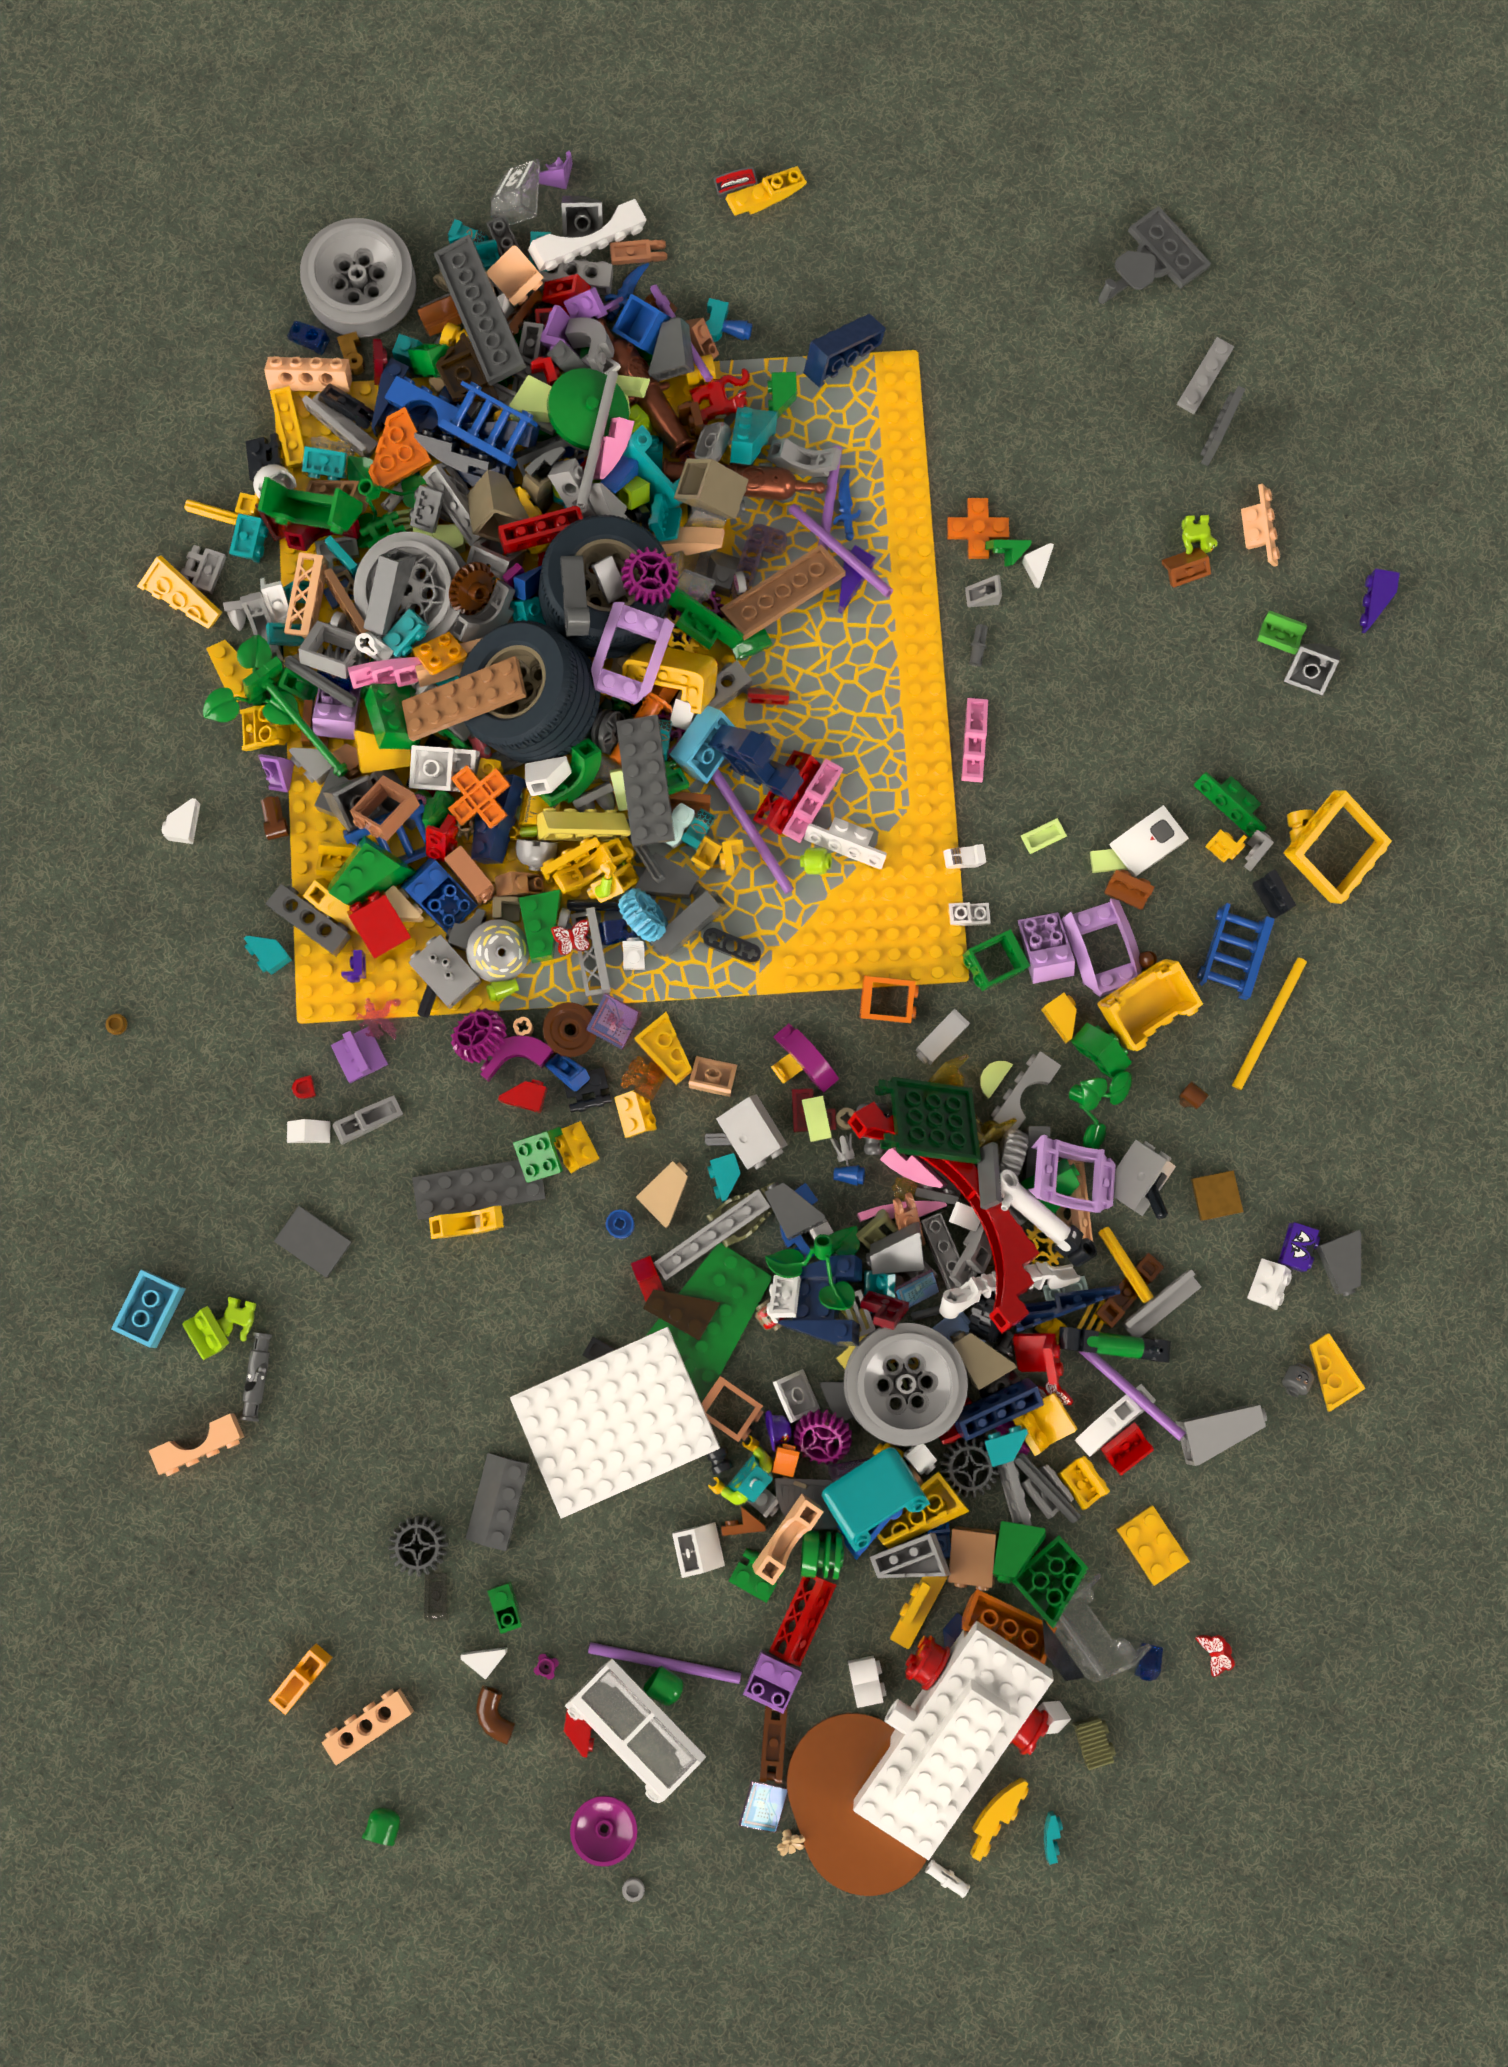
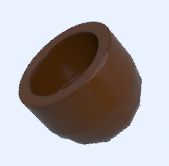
M1145 951L1139 954V963L1142 968H1150L1156 964L1157 956L1154 952Z

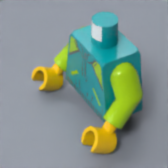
M748 1435L751 1439L750 1443L742 1442V1445L753 1452V1454L727 1487L717 1477L713 1478L717 1482L715 1486L712 1487L708 1484V1487L715 1494H721V1496L735 1505L743 1504L746 1501H756L773 1479L771 1473L773 1466L772 1458L762 1447H759V1441Z

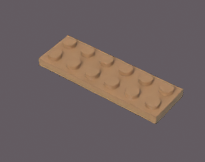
M820 544L721 607L720 611L734 628L744 634L743 640L745 641L845 577L846 573L831 554Z
M513 656L403 700L402 706L409 739L416 741L525 698L526 692L519 660Z

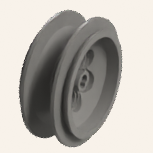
M349 218L334 222L323 228L311 239L301 259L300 279L309 305L315 316L334 332L345 335L356 331L358 337H371L384 333L396 326L406 316L413 304L417 284L409 251L400 236L380 222L365 218ZM340 286H344L343 289H340V290L337 289V288L340 287ZM355 299H358V300H359V301H357V302H355V303H352V301L355 300Z
M409 531L395 533L381 539L364 555L355 575L354 601L356 609L365 622L379 555L396 549L415 555L416 560L400 604L401 608L394 622L395 625L408 609L415 611V608L420 606L418 616L430 627L426 630V636L421 641H416L412 646L415 648L449 632L456 622L461 609L456 611L452 608L449 601V588L455 574L466 563L460 554L447 543L423 533ZM425 569L426 576L421 579L420 573ZM430 589H432L433 596L430 599H428L427 593Z
M898 1323L894 1330L880 1327L866 1335L859 1342V1346L854 1348L846 1364L844 1393L852 1415L870 1434L891 1444L914 1446L928 1443L940 1437L956 1422L963 1410L967 1397V1373L959 1352L945 1336L924 1325ZM912 1357L917 1358L919 1362L918 1367L914 1370H911L908 1366V1361ZM890 1359H894L897 1362V1368L894 1371H889L886 1367V1363ZM925 1375L931 1379L930 1386L926 1388L922 1387L920 1383L921 1378ZM903 1378H907L909 1380V1382H907L908 1387L906 1389L901 1388V1385L903 1384ZM880 1379H885L888 1383L885 1391H879L877 1388V1383ZM919 1395L922 1403L919 1407L914 1408L911 1400L914 1396ZM893 1397H897L900 1400V1406L893 1410L889 1403Z

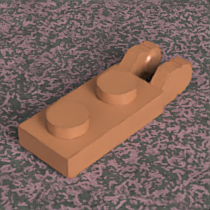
M650 239L610 243L612 265L664 261L667 259V253L651 252V249H665L666 242L664 240L650 241Z
M910 1192L905 1194L906 1208H903V1204L898 1197L893 1199L898 1231L915 1222H920L916 1203ZM920 1224L921 1237H922V1246H923V1245H925V1240H924V1236H923V1232H922V1228H921V1224Z

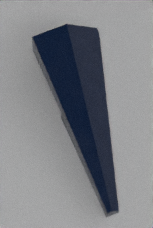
M1119 1285L1054 1294L1055 1300L1025 1304L1029 1314L1015 1325L1016 1333L1120 1294Z

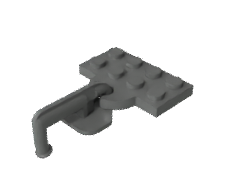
M1158 206L1130 226L1128 232L1140 245L1136 252L1126 251L1117 258L1115 269L1123 278L1117 282L1107 279L1099 295L1098 302L1100 304L1106 303L1129 285L1134 289L1141 290L1152 283L1154 278L1168 275L1181 289L1207 270L1211 263Z

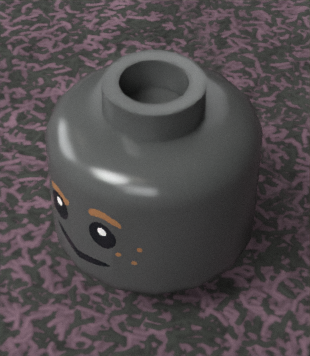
M1297 1363L1296 1365L1289 1366L1282 1383L1289 1395L1298 1397L1299 1395L1308 1394L1315 1378L1311 1368Z

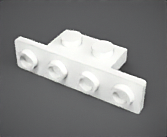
M834 817L829 830L810 823L804 836V840L878 869H882L887 856L886 852L868 846L873 831Z

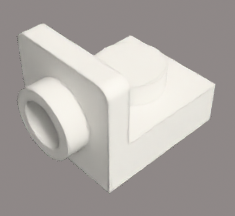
M628 938L627 941H623L624 970H645L644 941H640V938Z

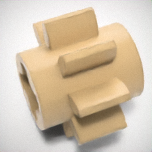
M475 816L465 823V825H470L469 829H463L462 825L457 821L456 826H458L459 830L457 836L459 838L463 835L469 840V836L473 835Z

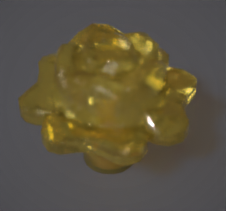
M904 1176L902 1179L897 1177L895 1184L892 1186V1190L895 1191L894 1197L905 1201V1194L910 1192L914 1198V1193L917 1189V1186H914L916 1182Z

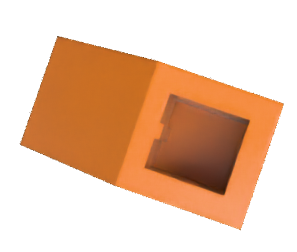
M783 1443L782 1447L777 1446L772 1473L789 1477L794 1476L800 1453L795 1450V1445Z

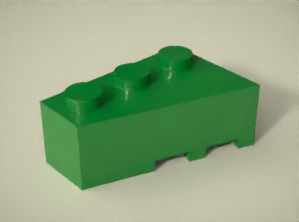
M561 890L519 898L532 963L553 960L556 941L552 935L551 928L558 925L562 899Z

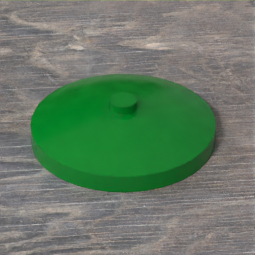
M578 368L564 373L555 381L547 398V413L555 431L569 444L585 450L590 448L607 375L600 371ZM617 383L603 437L609 434L611 418L620 417L629 420L628 402L624 392Z

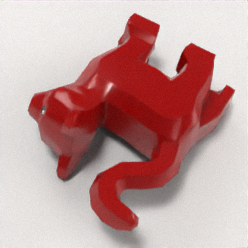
M745 368L741 370L742 378L740 379L733 375H725L720 379L711 380L708 384L699 385L689 390L693 402L698 401L699 405L703 400H708L710 406L700 411L704 426L708 425V422L711 420L724 419L731 414H736L737 407H747L746 390L728 400L725 385L731 383L735 386H744L750 379L748 370Z

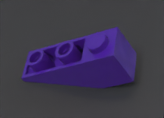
M1375 568L1367 576L1365 587H1368V592L1365 594L1362 604L1365 607V613L1362 614L1360 619V626H1363L1362 633L1367 632L1397 593L1399 572Z

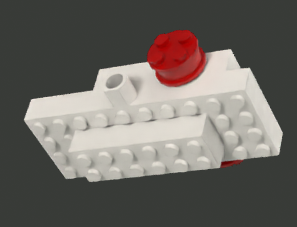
M978 1621L974 1623L969 1632L963 1630L951 1648L948 1646L942 1647L937 1644L933 1636L928 1638L926 1636L922 1637L918 1644L919 1649L915 1655L912 1653L905 1664L908 1666L905 1671L906 1679H914L922 1684V1691L911 1707L899 1699L890 1707L884 1720L895 1728L891 1735L890 1747L854 1798V1812L927 1860L931 1858L1008 1745L1012 1743L1018 1747L1022 1755L1027 1753L1031 1755L1036 1748V1742L1039 1737H1043L1049 1729L1047 1724L1049 1713L1046 1710L1040 1711L1035 1706L1053 1682L1052 1670Z

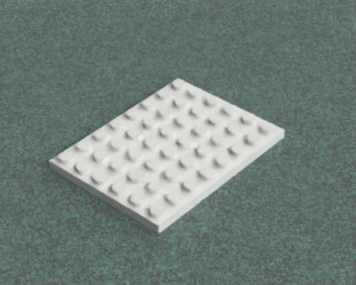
M668 1327L510 1397L560 1518H564L720 1449Z

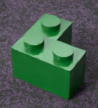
M1086 1023L1071 1040L1080 1054L1091 1059L1101 1073L1111 1079L1119 1072L1125 1071L1132 1063L1127 1056L1128 1051L1119 1045L1120 1040L1112 1033L1107 1034L1098 1025L1094 1027Z

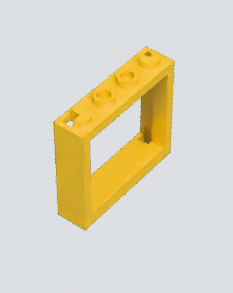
M1334 790L1283 853L1330 903L1342 904L1349 898L1352 890L1362 882L1364 875L1374 867L1380 855L1386 852L1388 845L1392 841L1347 791ZM1344 807L1375 841L1335 889L1304 854L1339 810Z

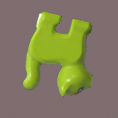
M1201 515L1198 524L1193 523L1195 516H1186L1182 520V539L1186 547V554L1192 553V543L1201 542L1200 548L1205 553L1212 552L1217 547L1218 542L1211 536V530L1208 525L1209 515Z
M228 1297L229 1304L225 1310L224 1317L216 1321L227 1337L230 1336L233 1330V1323L243 1326L239 1337L244 1342L247 1340V1334L254 1322L256 1303L245 1301V1307L240 1308V1299Z

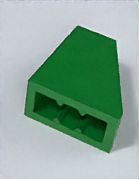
M1066 1158L1058 1162L1056 1193L1070 1197L1080 1185L1077 1179L1080 1173L1075 1164L1070 1165ZM1035 1175L1021 1182V1185L1027 1191L1034 1188ZM1038 1199L1054 1214L1061 1207Z
M1001 1521L993 1576L997 1578L998 1582L1009 1584L1011 1581H1017L1045 1539V1528Z

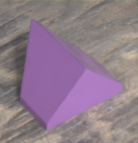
M570 151L566 152L567 159L564 163L560 157H557L553 164H545L548 168L547 171H540L539 168L535 170L537 182L543 185L566 189L573 164Z
M258 755L267 776L266 780H269L270 783L268 786L269 790L288 793L294 763L289 759Z

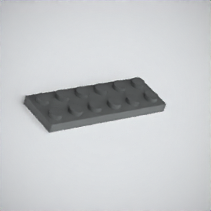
M652 715L616 721L632 846L638 847L675 841L659 716Z
M519 1160L412 1177L418 1220L429 1219L430 1217L443 1214L471 1212L493 1206H507L546 1199L543 1178L527 1183Z

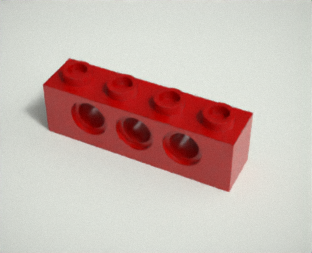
M572 506L498 526V534L504 554L552 542L556 535L565 527L579 519H583L580 507Z

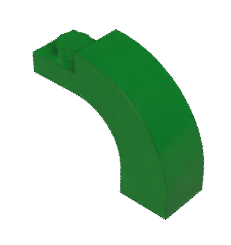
M589 738L573 746L570 763L572 773L552 793L539 796L550 807L564 800L569 804L577 799L590 786L598 773L601 764V750Z

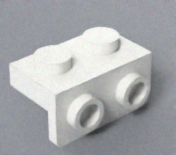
M1261 1259L1247 1298L1277 1310L1278 1306H1281L1284 1301L1283 1292L1291 1281V1270L1284 1265Z

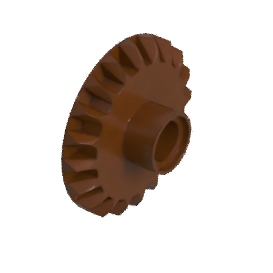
M471 562L458 570L449 588V601L454 610L461 609L460 614L465 615L475 614L477 610L482 611V606L487 605V599L491 598L490 593L494 591L492 585L495 583V580L493 579L494 574L491 572V568L482 562Z
M565 1002L553 1007L543 1021L542 1030L547 1046L553 1052L569 1058L586 1053L593 1046L597 1036L587 1030L593 1018L591 1012L584 1006L573 1002ZM565 1026H569L572 1029V1036L565 1033Z

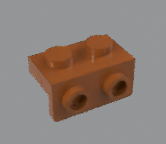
M1116 869L1104 893L1142 910L1155 886L1150 885L1151 883L1146 879L1132 877V874L1126 870L1120 869L1119 871Z

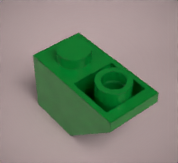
M772 372L771 380H767L768 393H772V399H768V411L778 412L777 419L796 400V372Z
M511 1581L490 1588L487 1592L500 1634L522 1627L518 1603Z

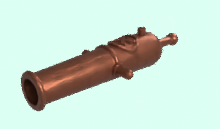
M596 319L604 326L613 344L614 357L611 359L621 366L617 371L618 375L650 379L644 398L628 396L629 402L637 403L648 415L651 426L669 449L670 458L676 459L688 453L694 447L696 441L688 435L662 392L670 387V383L668 381L659 383L649 376L650 367L640 356L635 346L626 339L616 338L606 326L605 319Z
M664 458L662 472L672 484L681 478L686 462H672ZM731 462L729 465L722 464L749 479L746 492L743 495L745 497L782 501L789 499L797 491H814L822 494L826 489L823 482L808 483L799 481L790 470L782 467L745 466L740 463Z

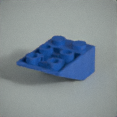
M431 857L400 886L446 933L450 927L453 928L454 923L459 924L478 906L446 870Z

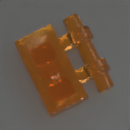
M637 1056L629 1064V1070L623 1074L621 1086L628 1088L629 1085L633 1084L636 1086L633 1092L653 1101L667 1075L655 1062L650 1061L649 1065L643 1063V1058Z

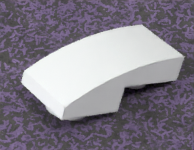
M970 902L948 904L950 925L978 926L991 924L989 903L970 904Z

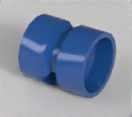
M614 1210L606 1219V1228L615 1238H627L634 1231V1219L625 1210Z

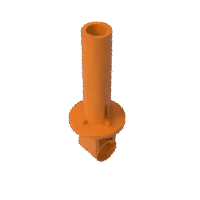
M654 684L652 691L643 697L645 700L634 718L658 715L662 710L672 713L673 708L669 704L679 689ZM618 742L609 758L622 766Z

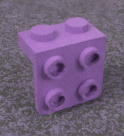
M594 287L565 300L564 304L571 318L586 317L594 319L593 316L598 319L608 314L607 309L611 312L619 308L618 303L624 299L621 296L603 304Z
M554 305L549 313V320L541 334L540 342L549 351L560 340L571 348L567 343L568 338L565 335L568 321L571 317L559 305Z

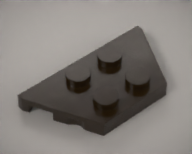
M465 332L459 336L460 340L454 347L451 345L446 351L445 356L441 357L435 364L454 402H463L469 390L464 388L461 382L464 381L470 384L472 381L482 387V392L499 401L498 394L493 385H489L475 351ZM476 395L472 402H485V399Z

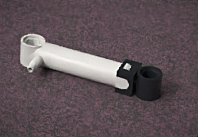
M1006 1169L1000 1173L1001 1197L1004 1198L1001 1206L1003 1211L1008 1210L1010 1205H1012L1055 1243L1054 1249L1063 1257L1067 1256L1074 1266L1080 1267L1096 1257L1097 1248L1095 1244L1088 1238L1082 1239L1084 1234L1074 1225L1067 1226L1019 1184L1014 1172Z

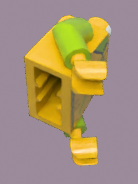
M526 785V788L522 790L524 794L518 826L521 828L518 829L512 826L510 830H516V834L509 836L511 837L510 839L517 840L520 836H538L537 815L546 808H554L556 812H564V809L560 808V803L550 807L539 795L531 796Z
M627 845L625 847L629 856L622 862V866L616 868L609 860L606 861V864L602 863L600 870L605 875L591 884V888L587 890L590 899H598L602 903L624 893L639 881L640 878L631 862L637 853L632 846Z

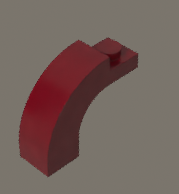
M358 518L347 532H343L342 535L332 533L330 529L290 523L284 530L288 548L307 551L316 540L325 536L340 535L359 539L361 533L359 531Z

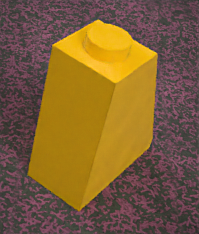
M353 729L361 773L408 767L411 765L410 749H379L374 733Z

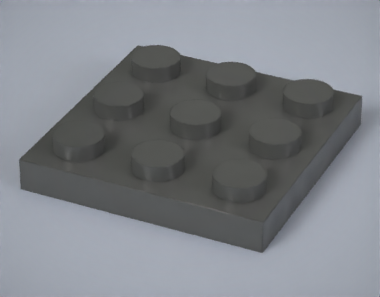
M1237 386L1235 392L1230 391L1200 454L1204 456L1201 464L1209 466L1226 433L1245 388Z

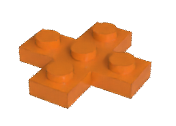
M968 498L967 517H948L947 539H968V559H989V550H985V542L989 540H1008L1009 518L988 517V498Z
M466 765L451 778L463 796L452 804L448 810L456 817L460 825H464L478 813L488 827L492 829L508 816L495 798L510 787L511 784L498 768L480 780L470 766Z

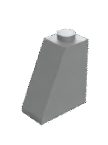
M954 1009L917 1047L916 1051L918 1054L916 1056L924 1064L928 1062L931 1065L966 1030L970 1023Z

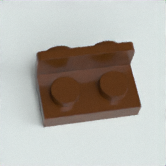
M687 401L678 406V418L683 426L688 425L690 436H694L697 443L704 429L698 401Z

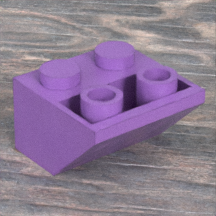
M761 1650L743 1695L783 1714L802 1671L800 1668Z

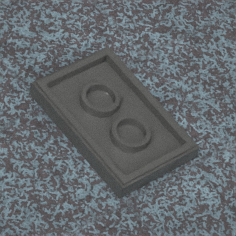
M298 1206L274 1240L275 1243L326 1278H328L352 1244L349 1239L301 1206Z

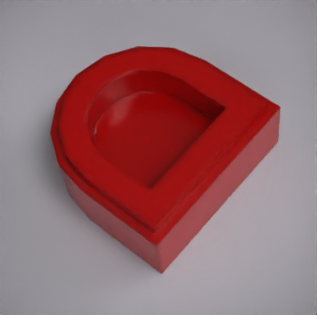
M311 1075L295 1080L292 1085V1091L296 1097L300 1099L316 1097Z

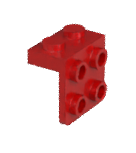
M1015 1334L1013 1336V1345L1018 1370L1021 1372H1047L1049 1385H1058L1059 1377L1063 1376V1363L1060 1362V1346L1057 1344L1056 1334Z

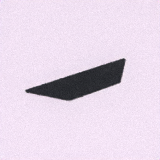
M1043 1619L1044 1647L1048 1658L1065 1681L1084 1678L1081 1670Z

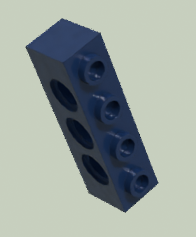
M1025 1378L963 1407L960 1416L954 1424L957 1432L968 1441L1043 1406L1044 1403L1038 1386L1029 1378Z

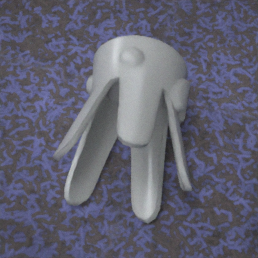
M852 1133L849 1138L847 1135L846 1137L840 1136L841 1147L835 1138L830 1139L837 1152L838 1162L846 1161L847 1167H849L848 1160L855 1158L852 1148Z

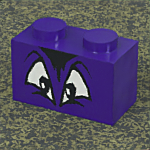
M1295 1222L1289 1223L1278 1264L1300 1272L1310 1269L1314 1257H1312L1313 1249L1317 1248L1320 1240L1318 1236L1319 1230Z

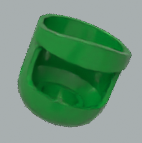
M660 1666L646 1681L643 1691L648 1697L653 1698L660 1704L671 1706L682 1694L683 1681L676 1674Z
M385 1807L372 1810L362 1839L382 1845L394 1846L400 1827L398 1813Z

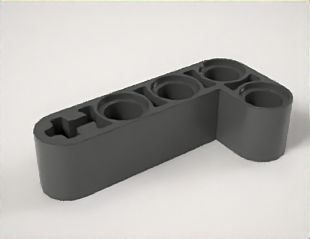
M561 556L566 636H588L590 612L586 600L583 556Z

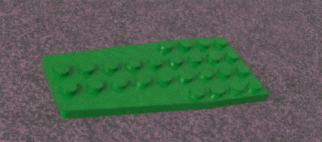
M722 1243L715 1246L679 1292L680 1295L721 1302L700 1340L660 1318L646 1335H651L666 1327L669 1328L701 1403L718 1380L771 1282V1276L730 1248L725 1247Z

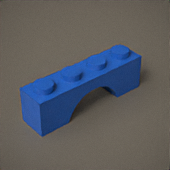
M396 376L385 399L399 409L405 407L408 412L418 406L434 408L438 415V427L442 432L453 435L441 428L439 424L442 419L448 422L454 419L461 405L457 404L455 407L449 404L450 400L444 396L439 395V397L432 395L433 392L425 386L419 388L415 386V382L405 376L403 379ZM466 413L461 423L472 420L468 413Z

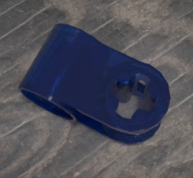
M625 919L609 920L598 924L601 942L605 946L627 941L628 938L638 937L634 930L628 933L626 930L628 925Z

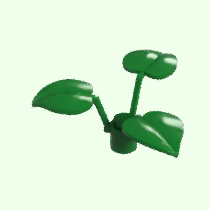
M348 456V480L360 481L358 491L366 497L365 501L373 512V515L365 513L358 518L360 529L365 527L366 523L370 521L373 523L382 518L377 517L378 513L372 503V500L380 496L381 491L403 496L404 504L412 509L416 501L414 498L416 489L419 485L427 484L423 476L412 475L405 478L401 483L403 492H398L378 486L372 481L368 471L374 460L367 457ZM387 525L376 530L379 536L387 531ZM371 534L364 537L361 535L357 539L358 547L362 549L368 548L366 542L373 539Z
M254 635L240 645L237 651V659L242 667L246 669L253 668L252 671L255 672L257 668H261L272 659V651L268 642L262 636ZM218 688L210 693L203 707L205 719L229 722L234 720L239 714L240 706L237 701L248 704L252 703L254 706L265 705L262 713L269 722L278 725L296 724L274 697L271 696L269 700L265 692L250 702L249 699L243 697H234L232 690L229 688ZM279 691L299 714L298 704L294 696L289 692Z
M1121 1071L1116 1074L1111 1081L1109 1093H1106L1107 1081L1100 1077L1080 1082L1081 1086L1075 1084L1070 1089L1069 1099L1079 1103V1108L1083 1109L1094 1122V1124L1088 1126L1084 1134L1083 1147L1098 1149L1103 1143L1106 1135V1126L1103 1123L1099 1124L1098 1119L1090 1111L1097 1107L1102 1097H1110V1103L1113 1105L1121 1103L1127 1097L1131 1087L1132 1076L1130 1072Z
M857 1226L841 1229L830 1235L820 1234L816 1236L814 1247H810V1252L805 1260L802 1253L795 1249H785L765 1256L767 1265L775 1274L783 1278H794L802 1274V1266L808 1264L814 1253L819 1260H826L830 1286L823 1287L819 1292V1300L822 1305L834 1310H846L853 1306L855 1292L852 1286L844 1281L836 1284L833 1283L830 1256L834 1253L836 1255H855L859 1251L860 1241L856 1236L858 1233Z

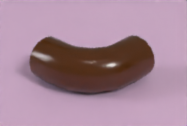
M482 1686L476 1707L479 1724L487 1735L507 1745L516 1723L504 1719L499 1714L498 1706L503 1693L493 1687Z

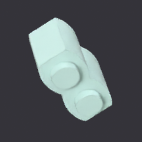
M683 803L676 806L672 812L675 841L663 843L673 849L681 843L684 831L689 828L695 818V811Z

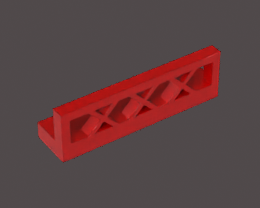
M793 750L785 766L792 765L800 771L799 775L804 779V782L791 801L780 796L777 800L773 801L776 794L769 791L753 818L755 823L767 826L777 835L782 834L795 808L804 796L806 789L821 767V764L811 754ZM797 758H802L799 764L794 766ZM770 810L766 820L762 819L764 814Z
M817 1575L815 1578H812L816 1583L809 1592L807 1584L812 1577H802L769 1650L770 1653L785 1662L799 1667L836 1588V1584ZM804 1599L805 1607L799 1612L798 1604ZM795 1620L796 1627L794 1631L789 1632L788 1626L791 1621ZM786 1640L787 1647L784 1654H782L778 1649L781 1642Z

